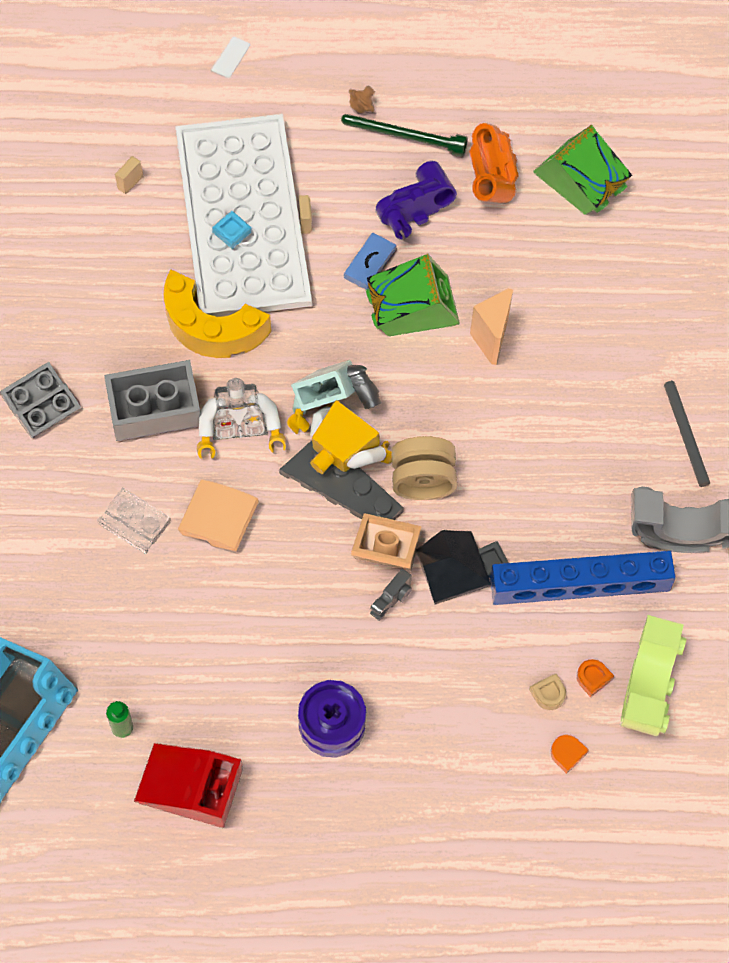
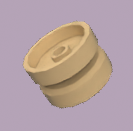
M417 436L397 442L392 447V467L395 469L392 475L393 491L398 496L412 500H433L452 494L457 488V472L454 469L456 452L453 443L444 438L433 436Z

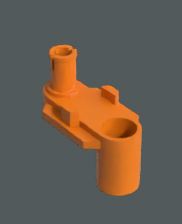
M488 123L476 126L472 134L473 145L469 153L476 176L472 189L478 200L502 204L508 203L513 199L516 192L515 182L519 177L516 167L517 158L511 148L510 135L507 132H501L496 125Z

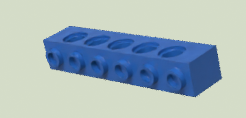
M671 551L492 564L490 574L493 605L670 592L676 579Z

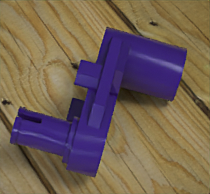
M427 161L417 169V183L394 190L391 195L382 198L377 203L375 211L383 224L391 226L397 239H403L400 231H402L405 238L411 234L412 228L408 222L415 221L417 225L424 224L428 221L429 215L437 213L441 208L450 205L455 200L457 195L456 189L437 161Z

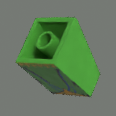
M592 124L567 140L533 171L541 180L584 215L593 210L596 213L600 212L610 203L607 198L612 194L617 196L626 189L627 184L625 182L633 176Z
M429 254L367 277L369 289H366V294L374 308V313H372L373 323L377 329H381L388 337L460 324L449 277Z

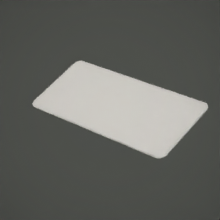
M233 36L211 71L230 78L251 43Z

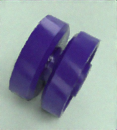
M326 680L314 684L304 693L299 703L298 727L302 741L312 752L322 757L337 758L352 752L359 746L365 734L366 706L361 694L353 686L343 681Z

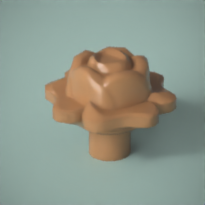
M367 85L363 91L355 89L348 91L350 94L349 103L352 109H355L360 114L366 111H375L371 99L375 90Z

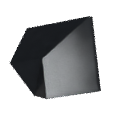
M441 530L416 549L434 604L491 586L472 531Z

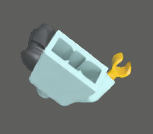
M350 360L319 369L291 384L295 393L292 409L295 413L287 420L289 428L295 434H298L299 429L306 432L310 424L303 417V414L308 409L347 398L355 391L365 409L381 404L379 399L380 391L370 380L368 374H366L367 368L362 365H353Z

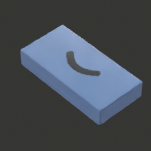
M372 232L344 272V279L365 290L369 289L367 277L382 271L395 252L396 244Z

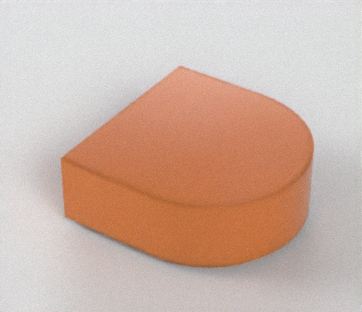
M594 659L584 661L577 671V682L590 698L614 678V675L602 662Z
M562 735L553 742L551 757L567 774L588 753L589 749L574 736Z

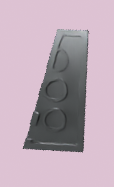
M312 440L279 469L280 475L288 479L289 477L301 483L302 487L326 497L327 501L335 505H341L360 519L366 513L395 520L403 513V506L360 467L356 469L350 468L343 472L332 464L323 474L317 472L310 464L311 460L318 454L313 448Z

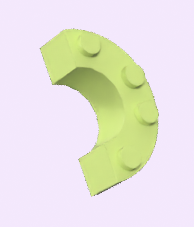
M650 615L647 616L625 695L620 720L621 727L658 736L660 732L666 733L670 715H667L669 704L665 702L666 695L671 696L675 678L670 677L676 655L682 656L686 643V638L681 636L683 624Z

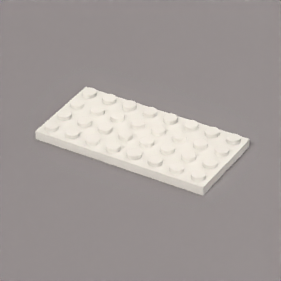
M283 114L175 126L199 309L208 315L221 317L229 316L239 311L244 304H248L263 312L312 306ZM231 211L252 227V233L233 249L212 232V227Z

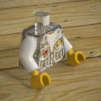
M232 378L227 382V386L217 387L214 391V398L209 399L200 410L199 436H202V441L196 447L200 459L202 456L201 451L204 448H210L211 459L215 456V449L210 441V436H213V440L268 435V431H271L269 438L270 451L274 453L273 442L277 440L282 442L283 450L286 448V437L279 432L281 423L277 406L265 394L259 393L255 384H244L242 379Z

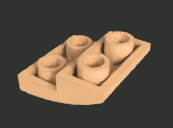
M201 479L177 530L184 536L207 540L213 547L237 551L259 500L240 490Z

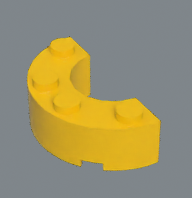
M174 270L169 271L163 293L166 317L173 335L189 350L206 357L230 358L232 354L243 351L247 353L253 350L271 333V315L248 304H244L239 311L229 316L216 317L204 313L195 304L197 300L196 281Z

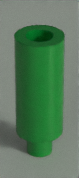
M121 701L111 703L106 710L111 731L116 737L125 738L133 731V722L129 709Z

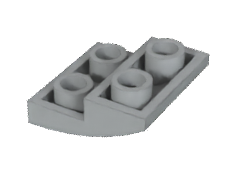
M49 362L0 391V395L31 438L81 408L67 385L63 384Z

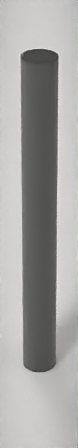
M668 381L664 384V388L699 487L707 486L710 484V480L674 381Z

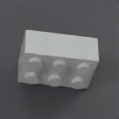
M190 360L104 375L116 441L199 427V417L201 414Z

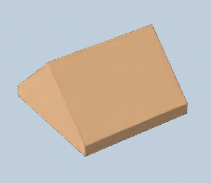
M506 289L473 306L470 335L492 365H497L509 319L513 289Z
M364 513L351 556L356 559L411 571L422 526Z

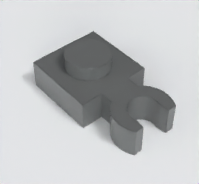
M402 568L383 590V594L371 605L370 609L372 611L370 615L380 621L389 608L393 607L398 600L403 602L412 590V587H410L412 575Z

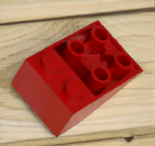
M154 743L134 802L224 828L243 771L241 759L210 750Z

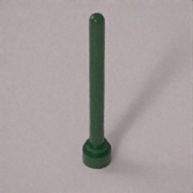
M344 114L341 117V122L344 125L447 148V151L452 152L453 156L463 158L467 148L468 136L460 134L456 136L451 135L448 138L349 114Z

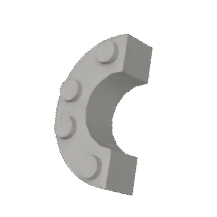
M650 487L634 488L631 494L632 534L634 537L641 536L643 544L664 551L704 553L710 552V546L722 544L723 549L729 548V499L719 500L713 505L702 508H679L664 502L662 491H655Z

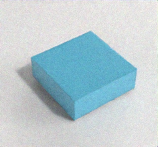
M231 211L212 227V232L233 249L252 233V227Z

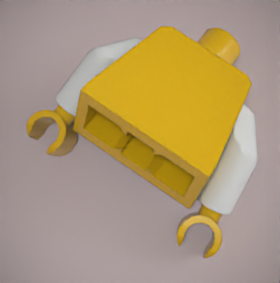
M336 400L333 405L332 402L326 404L325 407L313 415L310 435L313 448L318 454L311 460L310 464L320 474H323L332 464L341 471L346 472L350 468L356 469L379 461L386 464L392 462V451L387 449L390 443L384 441L381 446H378L380 444L379 432Z

